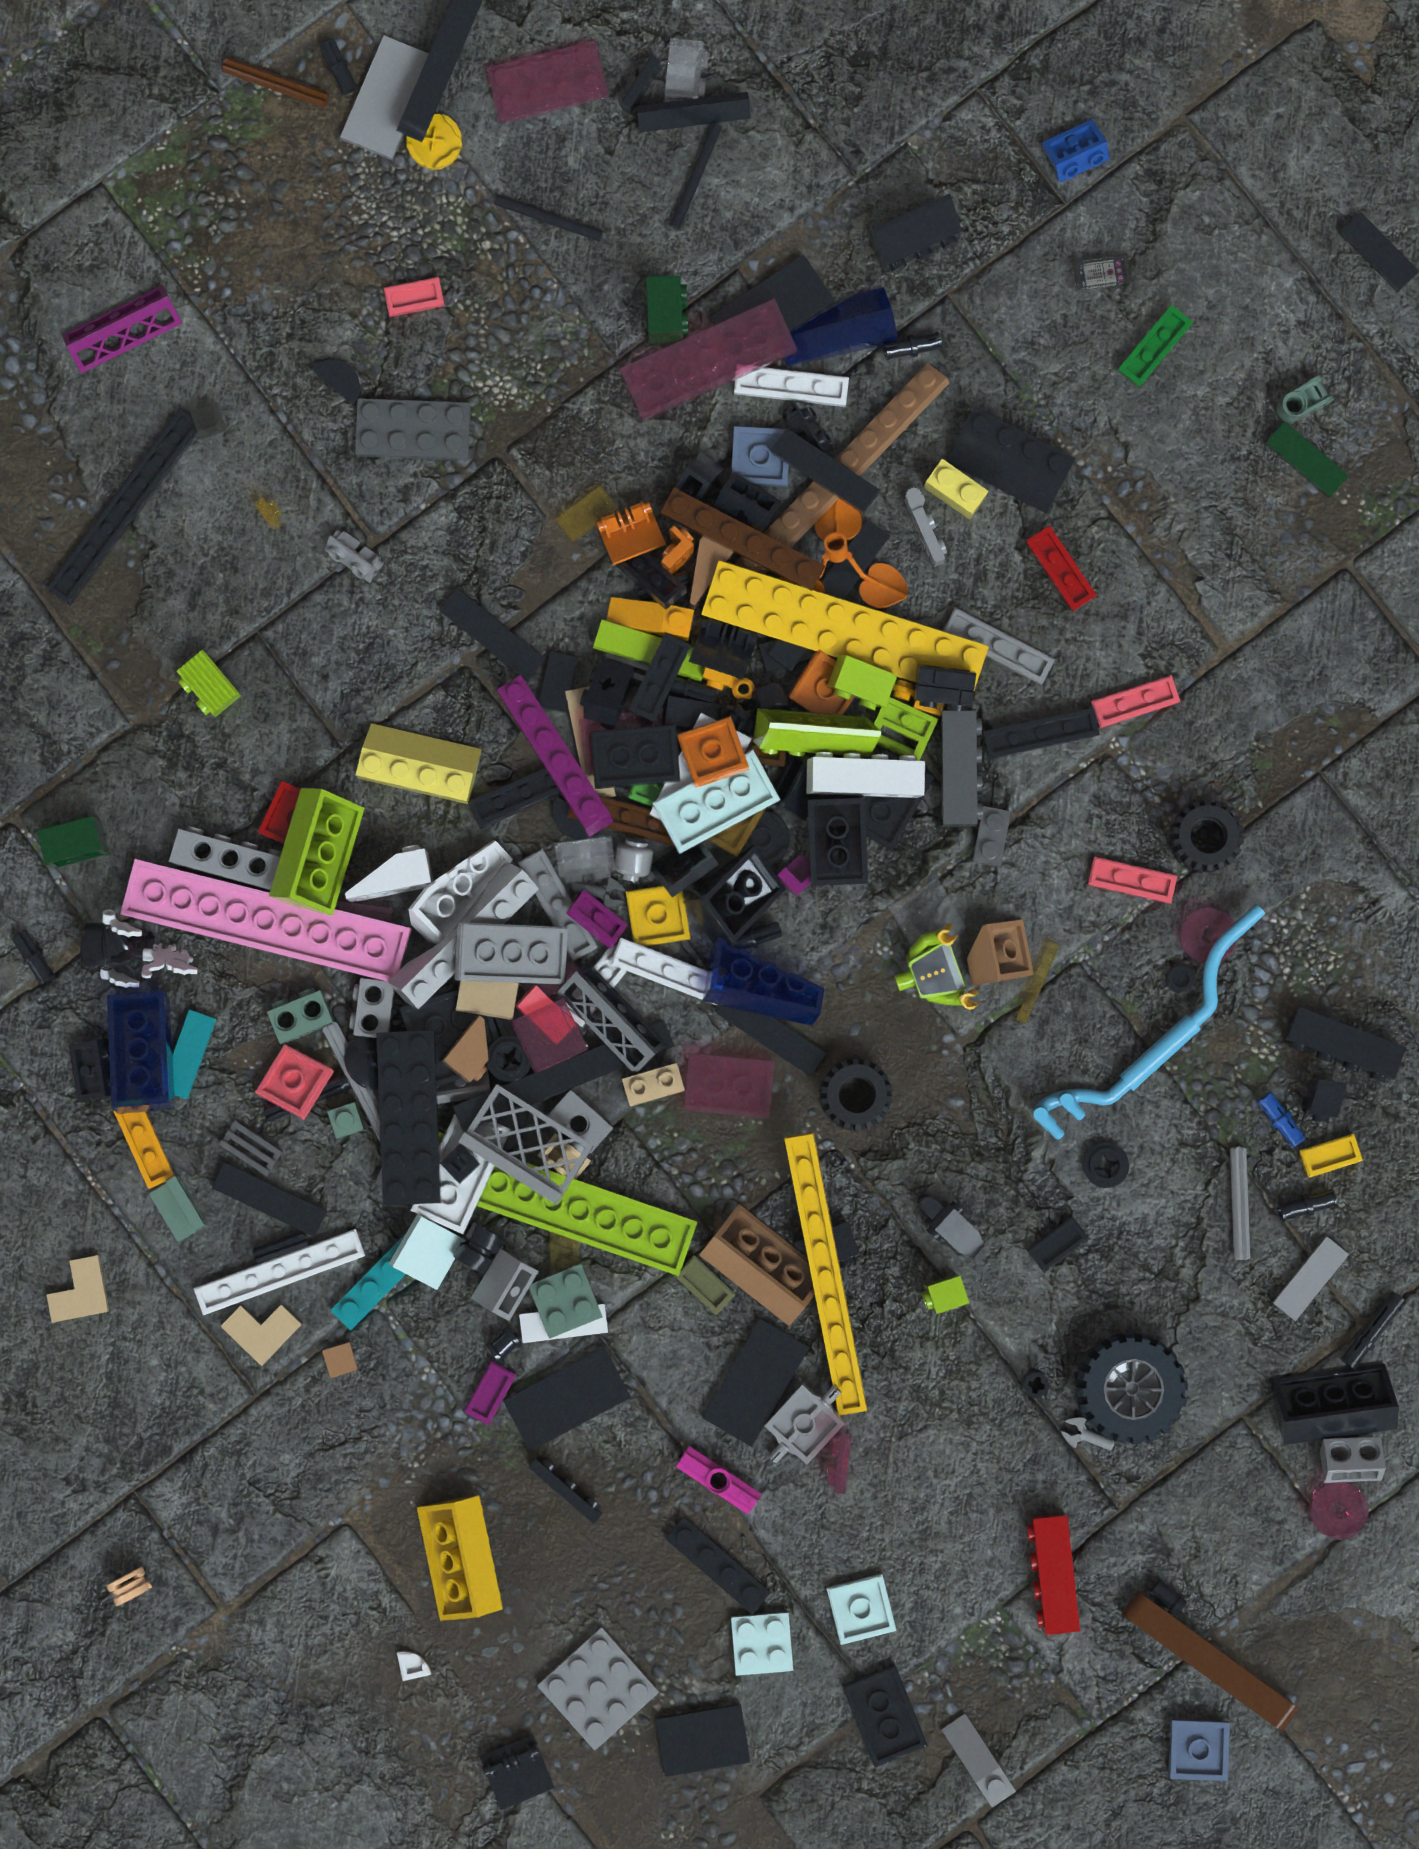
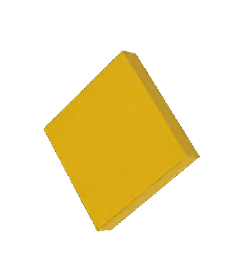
M663 886L626 891L634 943L645 947L691 940L686 906L683 902V890L674 897H671Z

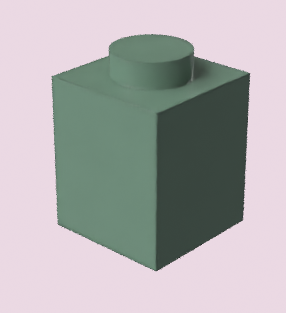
M356 1102L327 1111L336 1139L366 1130L358 1103Z

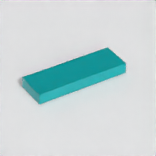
M192 1010L188 1011L160 1088L161 1091L186 1100L189 1099L217 1019Z

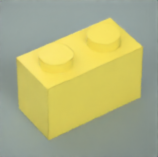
M941 459L924 485L927 491L969 520L988 493V490L943 459Z

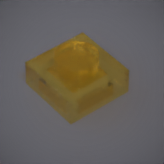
M262 497L254 503L273 531L282 526L279 520L282 513L273 501L268 504Z

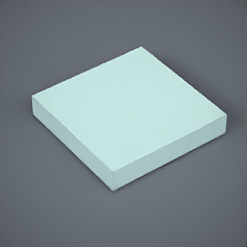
M417 1214L389 1265L437 1290L455 1260L453 1257L460 1243L465 1242V1239Z
M882 1573L826 1587L841 1645L896 1631Z

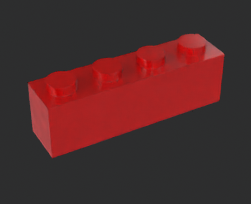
M1057 1513L1030 1516L1031 1524H1026L1028 1541H1033L1034 1553H1030L1031 1570H1036L1037 1581L1033 1582L1034 1598L1040 1599L1041 1610L1036 1611L1038 1628H1043L1045 1635L1080 1632L1068 1515Z

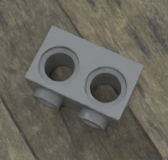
M360 978V984H355L353 1001H358L356 1013H351L349 1026L350 1029L354 1030L353 1035L377 1038L376 1033L391 1032L392 1008L396 991L387 981ZM372 987L380 988L382 993L380 1000L375 1003H371L367 999V991ZM369 1015H374L378 1019V1026L373 1031H367L363 1026L364 1019Z
M1360 1435L1356 1438L1337 1437L1323 1439L1320 1456L1324 1483L1382 1481L1386 1467L1381 1437ZM1360 1454H1368L1373 1459H1364ZM1332 1455H1339V1456H1341L1344 1460H1343V1461L1335 1460V1459L1332 1457Z

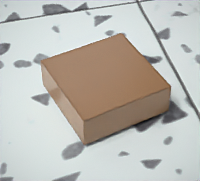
M351 1342L322 1350L330 1378L358 1370Z

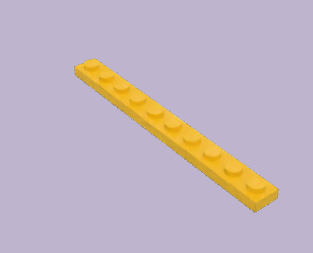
M814 1131L785 1136L788 1160L832 1384L837 1386L836 1390L839 1388L842 1391L836 1398L838 1414L845 1415L867 1411V1403Z

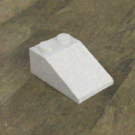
M419 845L403 847V853L395 854L345 893L346 899L353 903L424 889L434 881L429 853L425 848L421 849Z

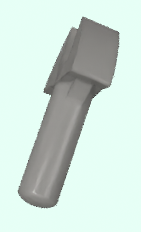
M1072 1417L1064 1420L1069 1424L1076 1425L1080 1431L1079 1434L1069 1435L1060 1430L1063 1438L1074 1448H1076L1077 1442L1082 1440L1107 1450L1113 1448L1114 1440L1088 1430L1085 1426L1086 1419L1084 1417Z

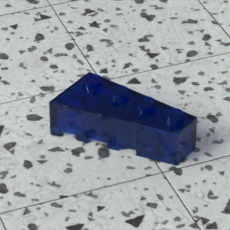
M720 937L717 938L710 952L702 1001L813 1026L821 1015L825 988L792 972L789 974L777 968L776 964L768 960L764 962L750 955L751 952L743 948L737 949L727 944L728 941Z

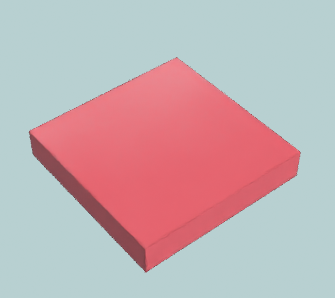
M284 1044L255 1093L305 1120L334 1071L330 1067Z

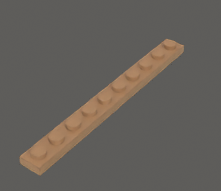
M927 363L834 460L861 476L949 384L947 377ZM812 482L763 534L792 548L839 498L815 482ZM742 556L734 563V565L767 574L769 571Z

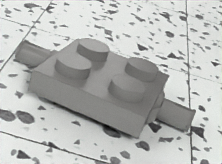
M802 1383L769 1419L765 1427L776 1437L779 1443L768 1455L771 1460L774 1458L773 1462L778 1463L789 1452L797 1455L805 1464H808L845 1424L846 1421L834 1411L831 1405L842 1393L839 1388L836 1390V1385L833 1384L821 1396L813 1392L805 1383Z

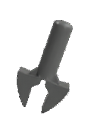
M610 877L608 878V883L604 886L574 881L571 885V891L574 893L586 890L592 896L601 898L604 902L603 905L608 909L624 903L621 900H613L606 894V892L612 890L626 892L621 884Z

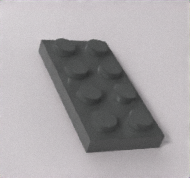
M358 398L355 455L360 457L469 461L471 403Z

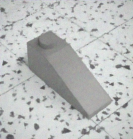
M965 1713L941 1729L991 1807H994L1016 1792L1014 1786Z

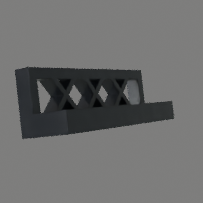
M590 963L577 970L557 991L558 995L635 1075L667 1046L665 1041ZM574 983L582 991L583 1000L575 999L568 991ZM590 1006L599 1008L602 1012V1020H595L592 1017ZM610 1027H617L620 1030L622 1041L612 1038ZM629 1048H637L644 1056L638 1064L630 1056Z

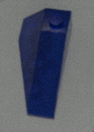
M883 287L856 293L782 337L780 341L786 367L883 346L884 342L896 341L898 334L892 308Z

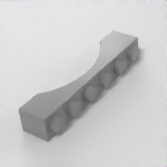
M508 862L488 882L480 900L462 922L505 924L539 888L523 869ZM457 928L433 948L407 962L388 981L405 1002L419 1009L455 973Z

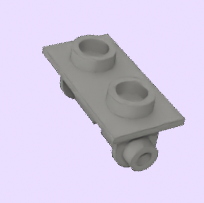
M337 530L333 536L330 535L325 548L329 556L350 568L358 578L365 579L371 583L375 571L378 572L384 564L380 560L381 557L366 546L359 553L355 551L360 542L345 531Z

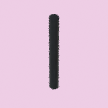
M711 124L672 218L670 227L676 230H680L721 132L722 126L719 124Z
M499 194L495 198L494 205L598 242L601 241L603 231Z

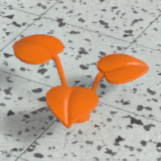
M838 499L815 523L816 534L824 541L826 552L822 556L821 564L826 567L829 560L839 563L847 559L859 576L864 579L859 587V592L862 600L871 607L885 608L906 599L908 596L907 583L900 572L894 567L884 563H876L870 567L868 575H866L854 560L852 553L848 551L847 540L854 538L860 531L862 526L861 515L859 511ZM780 577V578H779V579H782V580L791 582V581H789V580H787V579H785V578H783V577ZM818 579L813 590L825 593L824 585Z

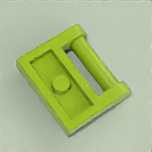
M889 697L886 708L881 707L874 724L880 730L883 726L918 742L914 750L881 735L876 745L900 756H916V761H919L938 719Z

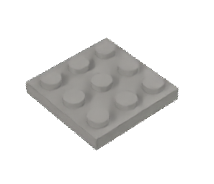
M602 1626L537 1684L538 1688L594 1751L659 1693L657 1687Z

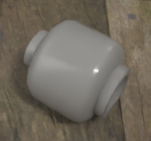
M626 838L625 842L617 846L614 868L622 874V879L637 882L639 877H645L650 874L653 850L648 846L647 841Z

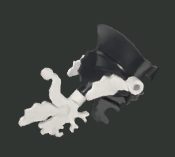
M113 910L103 911V923H84L85 931L80 944V967L85 970L101 965L100 977L105 980L109 979L115 986H123L125 988L139 987L140 981L132 979L124 973H118L113 968L130 965L135 960H154L153 963L143 966L141 972L143 978H151V971L160 970L165 964L167 969L172 970L173 973H181L183 975L188 973L197 974L198 968L189 965V962H193V957L189 956L187 950L182 949L180 953L176 951V946L171 945L167 949H162V943L159 945L155 944V936L152 935L151 931L147 933V936L141 937L142 930L132 927L126 922L118 921Z

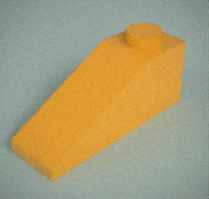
M611 597L606 621L660 637H664L665 633L679 640L688 642L694 610L673 605L665 610L660 604L654 602Z

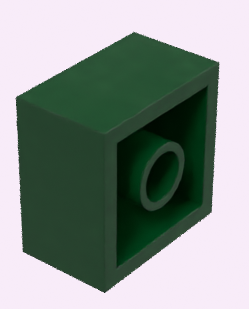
M681 276L646 277L649 346L683 345V336H688V312H682V308H687V285L681 284Z
M88 813L71 817L72 822L61 823L60 821L46 823L43 825L44 829L37 831L44 862L55 869L110 854L102 821L93 816H88Z

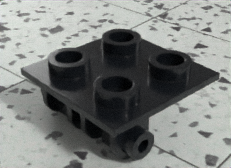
M704 617L689 662L743 679L758 635L754 634L751 630L741 627L737 631L736 625H734L733 629L728 628L729 623H726L724 627L722 626L723 621Z
M533 1734L479 1756L483 1764V1772L489 1779L501 1810L555 1788Z

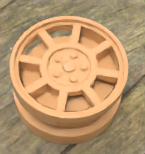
M139 1567L106 1585L108 1591L112 1592L115 1596L113 1601L116 1606L152 1588L150 1581H146L144 1577L145 1571L143 1567ZM130 1578H133V1580H131V1581H129V1582H127V1583H125V1584H123V1585L121 1586L120 1583H122V1582H124V1581H126V1580H128V1579H130Z

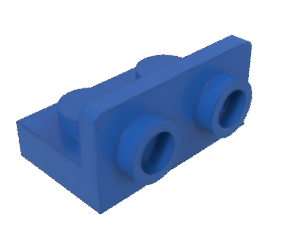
M1092 119L1042 142L1043 151L1054 166L1056 178L1059 182L1074 178L1078 174L1109 160L1107 141Z

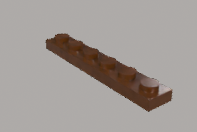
M673 488L661 510V515L811 592L825 568V565L676 488Z

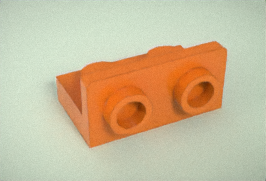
M673 525L670 528V539L674 543L662 553L663 559L661 560L662 566L672 575L694 555V543L692 542L694 538L683 527L678 530Z

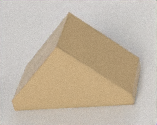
M555 1133L547 1144L558 1142V1134ZM570 1143L564 1144L567 1160L580 1157L582 1153ZM560 1145L544 1148L547 1164L564 1161ZM540 1151L537 1156H539L542 1159V1154ZM586 1158L574 1179H577L591 1162L588 1158ZM575 1163L568 1164L570 1171ZM565 1165L553 1167L560 1174L567 1176Z

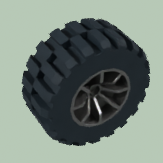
M1117 1333L1107 1339H1101L1094 1348H1090L1085 1353L1087 1356L1083 1362L1080 1361L1077 1368L1079 1373L1078 1377H1075L1074 1386L1077 1390L1075 1397L1083 1417L1096 1431L1116 1442L1141 1444L1143 1441L1151 1442L1158 1439V1435L1166 1434L1171 1430L1170 1426L1174 1421L1178 1422L1182 1416L1179 1414L1181 1408L1186 1406L1185 1390H1188V1382L1184 1379L1185 1370L1183 1365L1178 1362V1357L1165 1344L1139 1333Z

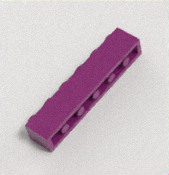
M520 675L497 689L505 707L587 835L590 837L613 823L609 811L523 677Z

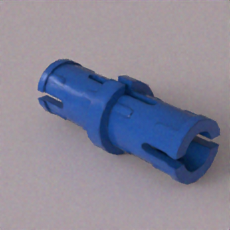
M1272 1091L1257 1101L1258 1105H1260L1272 1121L1271 1125L1273 1128H1277L1282 1133L1291 1148L1297 1146L1306 1138L1305 1134H1303L1291 1118L1292 1114L1290 1111H1286L1281 1106Z

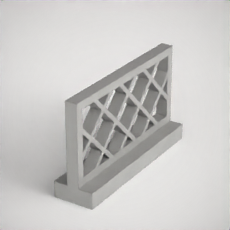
M497 1084L466 1133L464 1132L458 1141L556 1205L563 1198V1194L594 1147ZM499 1093L509 1098L511 1111L495 1114L493 1102ZM513 1102H515L523 1108L515 1109ZM490 1108L491 1115L485 1116V1114ZM531 1112L534 1117L535 1126L519 1129L516 1113ZM512 1114L515 1131L499 1134L496 1118ZM538 1118L545 1121L546 1124L539 1125ZM492 1119L496 1135L482 1137L475 1132L481 1121ZM553 1126L557 1129L559 1141L543 1145L540 1129ZM536 1130L540 1146L523 1149L520 1133ZM562 1133L571 1139L563 1140ZM516 1134L520 1150L507 1153L502 1148L500 1138ZM497 1139L498 1146H496L489 1140ZM576 1141L585 1147L579 1158L567 1160L564 1144ZM560 1145L564 1161L548 1165L544 1148ZM541 1150L544 1166L529 1167L524 1153ZM521 1154L522 1162L515 1158L514 1155ZM575 1163L570 1171L568 1164ZM565 1165L567 1177L562 1185L559 1186L551 1181L548 1168ZM545 1169L546 1177L537 1171Z

